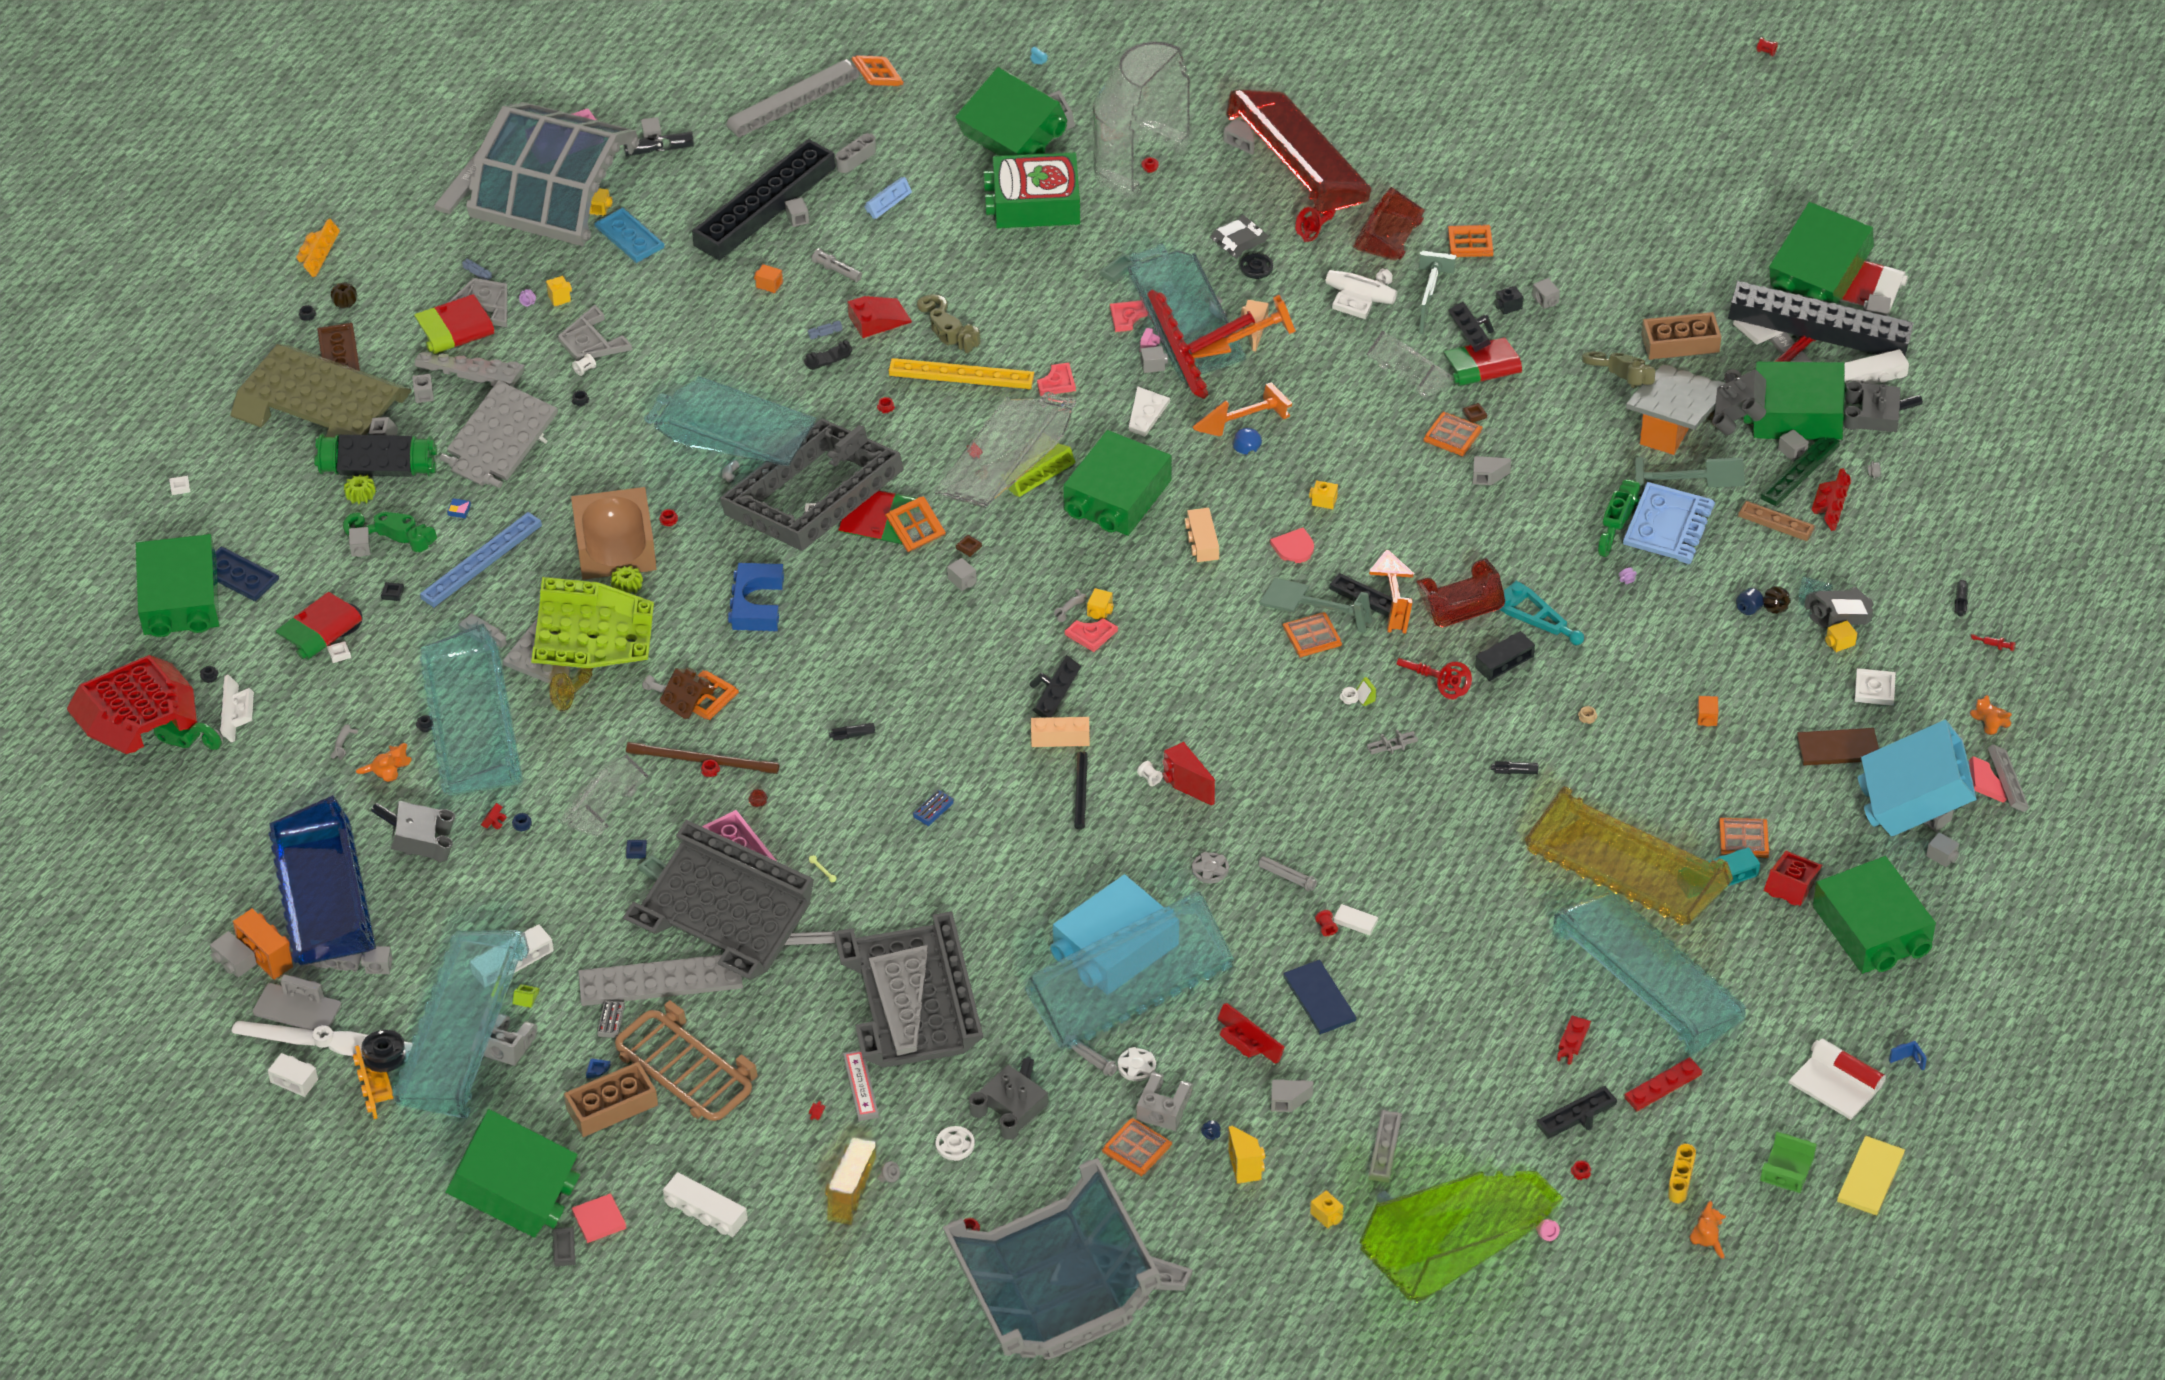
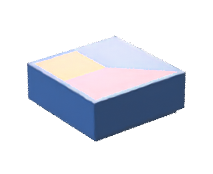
M453 498L447 511L448 516L466 519L471 507V501Z

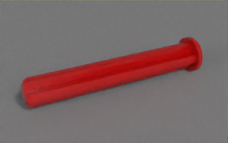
M1247 311V314L1188 344L1189 351L1194 354L1251 323L1255 324L1253 315L1250 311Z
M1802 336L1774 362H1790L1812 341L1816 340Z

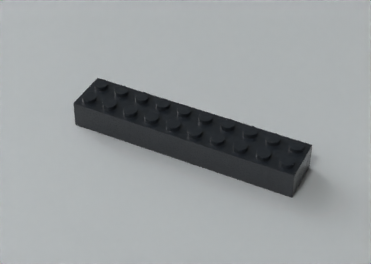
M808 138L692 230L693 246L720 261L786 208V201L798 199L835 169V153Z
M1737 281L1728 315L1730 320H1737L1801 337H1810L1814 340L1877 355L1900 349L1903 355L1906 356L1914 323Z

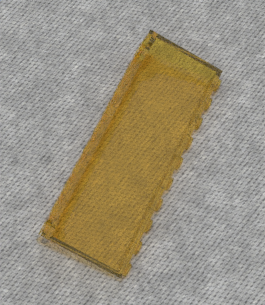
M1566 786L1562 787L1524 839L1528 846V851L1532 854H1539L1551 863H1558L1565 870H1572L1582 878L1587 877L1599 886L1604 885L1613 893L1625 895L1628 900L1637 901L1647 909L1652 908L1663 917H1671L1680 925H1689L1733 880L1727 861L1720 858L1717 861L1713 859L1711 862L1705 861L1584 804L1582 798H1574L1571 795L1572 789Z

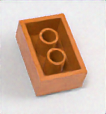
M252 908L233 920L236 938L254 952L256 963L273 980L293 968V956L289 949V940L285 936H281L274 925H269L261 913L258 914Z

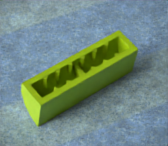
M1056 444L1001 478L1007 489L1015 496L1020 497L1072 466L1076 461L1071 447Z

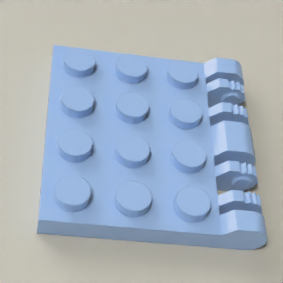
M1647 482L1623 544L1691 564L1696 552L1692 546L1699 544V540L1705 530V525L1708 522L1705 517L1711 515L1715 502L1709 498Z

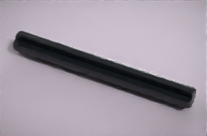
M1085 751L1077 753L1074 827L1076 829L1085 828L1088 754Z

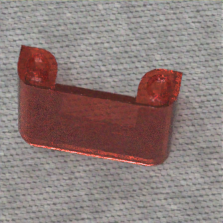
M1390 187L1373 208L1352 247L1358 251L1386 259L1401 260L1406 252L1404 244L1412 229L1416 225L1419 226L1424 220L1422 215L1425 209Z
M1487 558L1479 560L1472 565L1471 578L1437 588L1432 578H1423L1416 581L1418 591L1435 625L1446 627L1498 610L1504 606L1505 596L1499 572Z

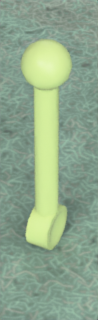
M816 856L809 857V862L814 863L827 877H829L830 882L833 883L836 881V876L831 875L817 861Z

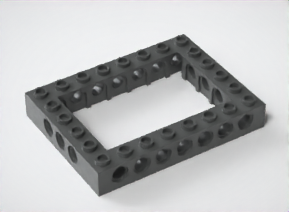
M821 418L721 496L720 500L724 515L803 551L904 471L900 452L867 438L868 442L846 459L863 468L854 472L853 476L843 481L833 492L830 491L829 495L820 502L818 501L814 507L807 512L805 511L795 521L793 515L783 513L778 508L770 507L765 502L762 503V501L824 452L836 450L835 445L851 432Z

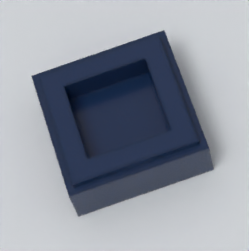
M627 840L626 859H646L647 840Z

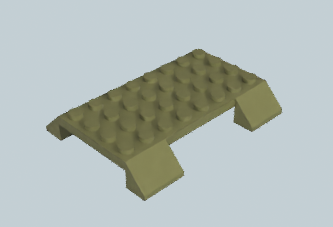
M277 344L238 389L230 415L233 418L262 428L271 417L269 407L327 427L326 437H335L337 434L367 435L370 431L372 418H380L394 401L403 403L412 390L296 347Z

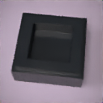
M385 582L381 599L400 601L404 584Z

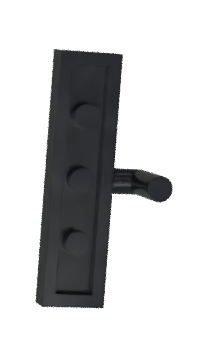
M1464 301L1448 309L1449 314L1475 352L1491 344L1480 326L1484 323L1489 334L1494 332L1488 315L1475 319Z
M1341 573L1330 583V590L1353 600V604L1361 592L1368 593L1370 609L1389 617L1392 597Z
M1066 655L1051 678L1044 673L1038 674L1030 682V686L1035 688L1041 682L1047 686L1032 711L1042 718H1051L1080 670L1081 665Z
M1603 1086L1538 1119L1536 1125L1548 1139L1579 1123L1586 1130L1590 1131L1593 1128L1594 1116L1615 1106L1617 1099L1606 1086Z

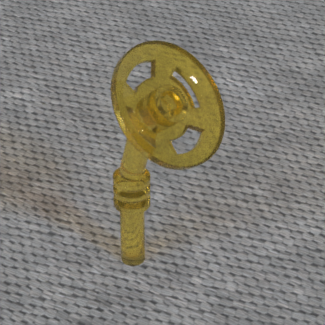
M594 668L582 669L578 680L574 684H572L571 679L565 673L554 675L550 683V698L557 710L566 711L571 707L574 694L584 684L589 682ZM561 678H563V681H564V682H562V683L560 684V686L557 685V684H558V681H559Z

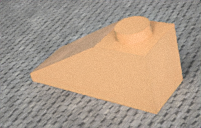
M1248 300L1246 306L1242 307L1241 316L1250 311L1255 323L1266 319L1269 313V303ZM1264 328L1248 335L1252 351L1257 350Z

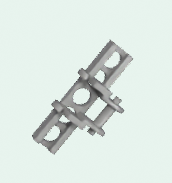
M1395 730L1397 738L1387 740L1381 734V740L1367 744V748L1371 755L1386 750L1393 754L1394 750L1397 749L1404 751L1407 744L1417 742L1418 738L1415 736L1414 731L1401 734L1399 730ZM1393 741L1396 745L1392 746L1390 742Z

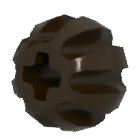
M347 282L338 283L331 290V300L335 306L341 309L350 308L357 300V291L353 285Z
M1773 586L1767 589L1763 597L1764 608L1772 614L1785 612L1788 609L1789 603H1791L1789 592L1780 586Z

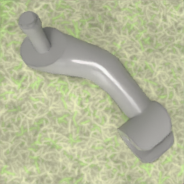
M1076 589L1075 593L1078 596L1071 598L1062 608H1056L1054 615L1058 621L1064 622L1067 618L1065 613L1070 608L1086 601V594H1081L1079 589Z
M648 675L642 683L643 689L646 690L653 689L663 693L666 688L664 685L655 683V679L651 675Z
M349 724L343 726L336 739L335 749L330 755L332 759L338 756L339 760L344 757L346 752L342 746L349 732L357 734V729H350Z

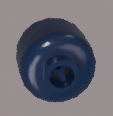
M1747 588L1736 598L1738 610L1747 616L1753 615L1764 605L1762 593L1755 588Z

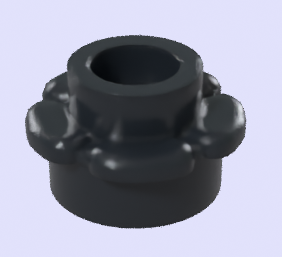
M306 305L300 308L299 317L301 320L311 321L315 318L316 311L312 306Z
M579 390L573 393L571 401L574 405L581 407L589 402V397H587L585 391Z
M206 666L201 669L200 678L206 683H211L217 679L219 672L213 666Z
M427 715L419 717L416 722V727L421 732H429L435 725L433 718Z

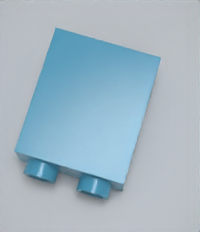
M1946 719L1861 757L1864 773L1858 776V782L1863 793L1870 797L1871 803L1864 806L1865 814L1873 827L1881 824L1890 836L1900 834L1977 800L1963 740Z
M1124 874L1053 924V944H1051L1050 950L1060 964L1065 965L1069 962L1077 969L1078 976L1085 986L1093 988L1096 985L1102 992L1109 995L1179 945V920Z

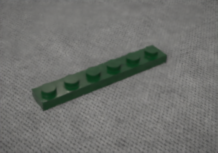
M1820 437L1761 493V500L1777 506L1840 446V441L1835 438L1827 437L1825 440V437Z

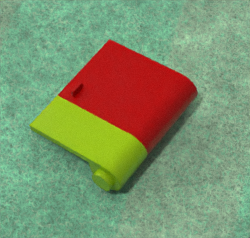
M474 294L414 314V317L427 336L428 342H426V347L433 354L495 333L489 316Z

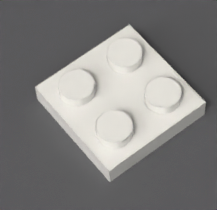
M1857 668L1855 702L1893 706L1896 672Z

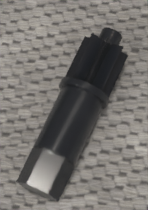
M1960 580L1957 583L1954 612L1960 617L1963 614L1966 615L1968 583L1966 580Z
M874 723L831 729L832 732H829L828 735L829 738H833V741L874 734L875 726Z
M1495 761V764H1491V770H1494L1495 774H1538V763Z

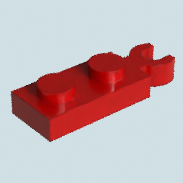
M1571 1015L1559 1043L1558 1049L1560 1051L1558 1052L1557 1061L1560 1062L1562 1057H1567L1569 1065L1573 1062V1054H1579L1591 1026V1021Z

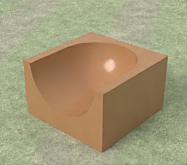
M645 487L571 496L582 580L612 576V572H616L617 568L622 569L623 566L629 568L632 565L634 569L638 568L640 572L657 570Z

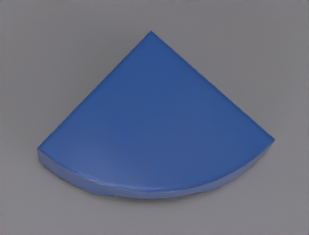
M590 1059L586 1078H597L605 1074L611 1066V1061Z

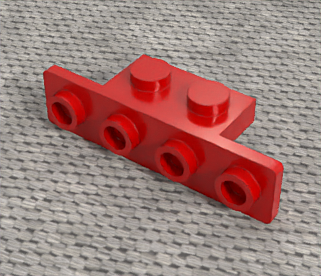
M1844 468L1839 469L1836 481L1819 484L1812 506L1814 514L1826 512L1824 519L1831 531H1835L1839 523V517L1843 510L1849 485L1851 484V478Z
M1224 1003L1217 1019L1226 1027L1221 1029L1219 1035L1248 1058L1262 1053L1273 1063H1279L1285 1047L1231 1005Z

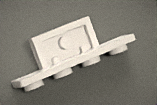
M229 675L224 676L220 732L223 737H226L230 742H234L236 727L252 721L254 692L250 688L238 692V683Z

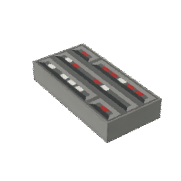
M605 1000L597 1032L598 1037L616 1038L619 1035L625 1002Z

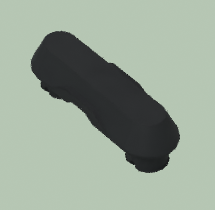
M844 340L839 342L838 346L830 348L826 352L808 353L804 359V364L808 369L814 370L849 357L853 349L850 346V342Z

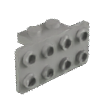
M283 975L281 979L282 986L273 983L267 984L253 1009L254 1016L314 1031L319 1026L330 1027L341 1008V1002L324 997L321 984L315 981Z

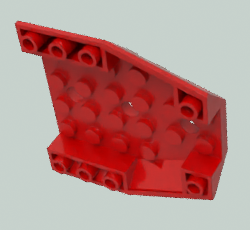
M147 655L80 684L67 707L69 714L88 737L124 754L134 753L138 749L143 748L144 744L140 734L147 733L160 725H165L172 721L178 730L181 731L189 729L197 723L193 687L172 663L151 655Z

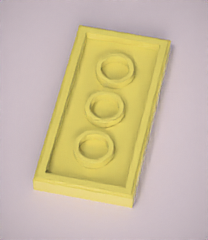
M1865 1136L1840 1191L1837 1202L1877 1216L1904 1156L1905 1149Z

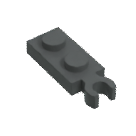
M858 425L835 445L836 450L830 451L827 454V457L832 458L829 462L830 465L837 466L840 460L844 462L868 442L864 426Z

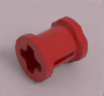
M1761 37L1757 45V52L1762 51L1773 57L1777 51L1778 42L1775 41L1773 43Z
M1330 910L1320 911L1315 916L1316 922L1320 924L1321 933L1325 937L1333 935L1338 931V926L1334 923Z

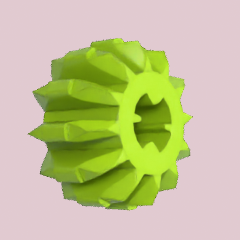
M361 474L358 477L353 476L352 479H347L346 484H344L345 497L352 504L356 501L359 505L363 501L367 504L368 500H373L376 489L373 479H370L368 475L364 477Z
M632 565L629 568L623 566L622 569L617 568L616 572H612L611 586L613 588L630 594L631 592L637 594V591L641 590L643 577L638 568L634 569Z

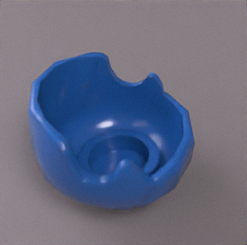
M1252 428L1240 429L1233 439V448L1242 454H1248L1252 450L1256 452L1262 444L1261 435Z

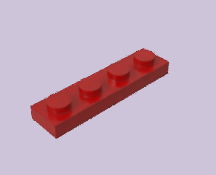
M1689 1057L1625 1093L1624 1098L1636 1111H1639L1701 1076L1703 1070Z

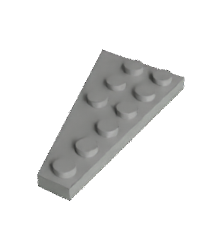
M928 945L869 958V964L897 1056L917 1051Z

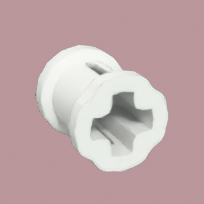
M587 353L581 360L574 361L572 367L579 376H582L588 369H594L596 362Z
M1150 761L1142 763L1137 770V774L1144 777L1150 786H1154L1162 780V773L1156 771Z

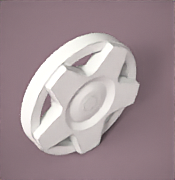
M1129 1048L1118 1059L1119 1073L1131 1081L1146 1080L1156 1069L1154 1055L1144 1049ZM1122 1067L1127 1068L1128 1072L1126 1073Z
M952 1126L942 1130L936 1138L938 1153L948 1160H962L968 1157L975 1147L973 1134L966 1128ZM966 1136L970 1138L971 1142L965 1140ZM942 1139L944 1143L939 1146V1142Z

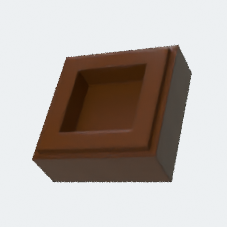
M1479 403L1463 408L1462 412L1469 422L1474 423L1487 418V413Z
M966 535L956 544V549L969 557L982 547V543L970 535Z

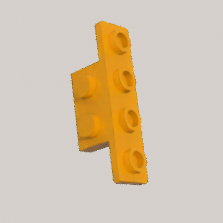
M331 219L326 220L321 231L311 232L305 237L306 240L300 247L296 257L299 262H304V268L312 277L317 276L340 232Z
M359 1045L355 1046L356 1054L352 1055L355 1066L360 1067L357 1070L359 1082H364V1085H361L363 1097H368V1100L365 1101L367 1112H372L373 1119H377L375 1103L394 1099L387 1072H375L364 1066Z

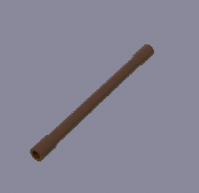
M628 742L626 746V753L651 755L701 763L706 760H715L718 765L758 770L772 774H778L780 767L778 762L720 756L649 746L642 743Z

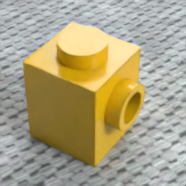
M599 188L592 197L589 214L606 216L608 207L612 206V197H610L609 189Z
M563 276L546 281L548 297L554 307L571 302L570 292H572L569 281L566 282Z
M1316 480L1314 488L1311 487L1309 498H1312V506L1334 509L1338 497V484Z
M1095 588L1087 603V616L1093 619H1106L1108 614L1111 615L1114 607L1113 593Z
M1847 620L1828 627L1825 640L1829 647L1838 652L1856 645L1857 632Z
M1324 1191L1311 1201L1310 1213L1328 1229L1333 1224L1337 1225L1341 1222L1343 1218V1205L1328 1191Z

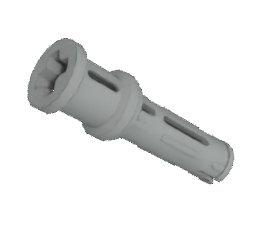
M821 248L816 249L813 253V263H819L825 269H832L855 282L862 278V272L836 260L834 255L824 253Z

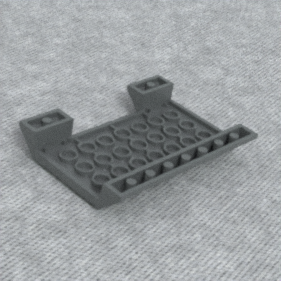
M685 820L676 834V837L681 842L642 904L640 905L633 901L623 919L653 934L673 926L724 951L717 962L718 965L749 980L768 972L810 905L814 879L689 820Z
M952 911L934 914L933 925L856 938L854 928L834 931L841 965L862 974L873 1022L855 1024L862 1059L883 1068L964 1054L983 1038ZM928 945L917 1051L897 1056L871 971L869 958Z

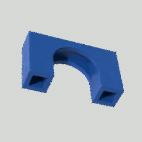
M738 563V569L734 570V582L736 584H732V595H734V598L730 599V609H732V612L728 614V622L732 623V630L778 631V605L752 604L745 597L749 593L760 589L783 590V564Z

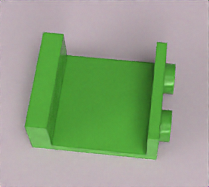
M1776 1132L1774 1146L1767 1163L1763 1165L1760 1181L1801 1193L1815 1157L1817 1144L1789 1134Z

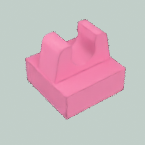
M1145 329L1140 342V352L1141 348L1157 347V344H1160V336L1153 334V329Z

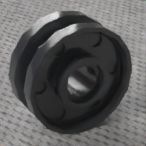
M378 1030L370 1033L362 1042L364 1064L372 1071L380 1073L390 1072L399 1068L406 1060L404 1039L396 1031Z

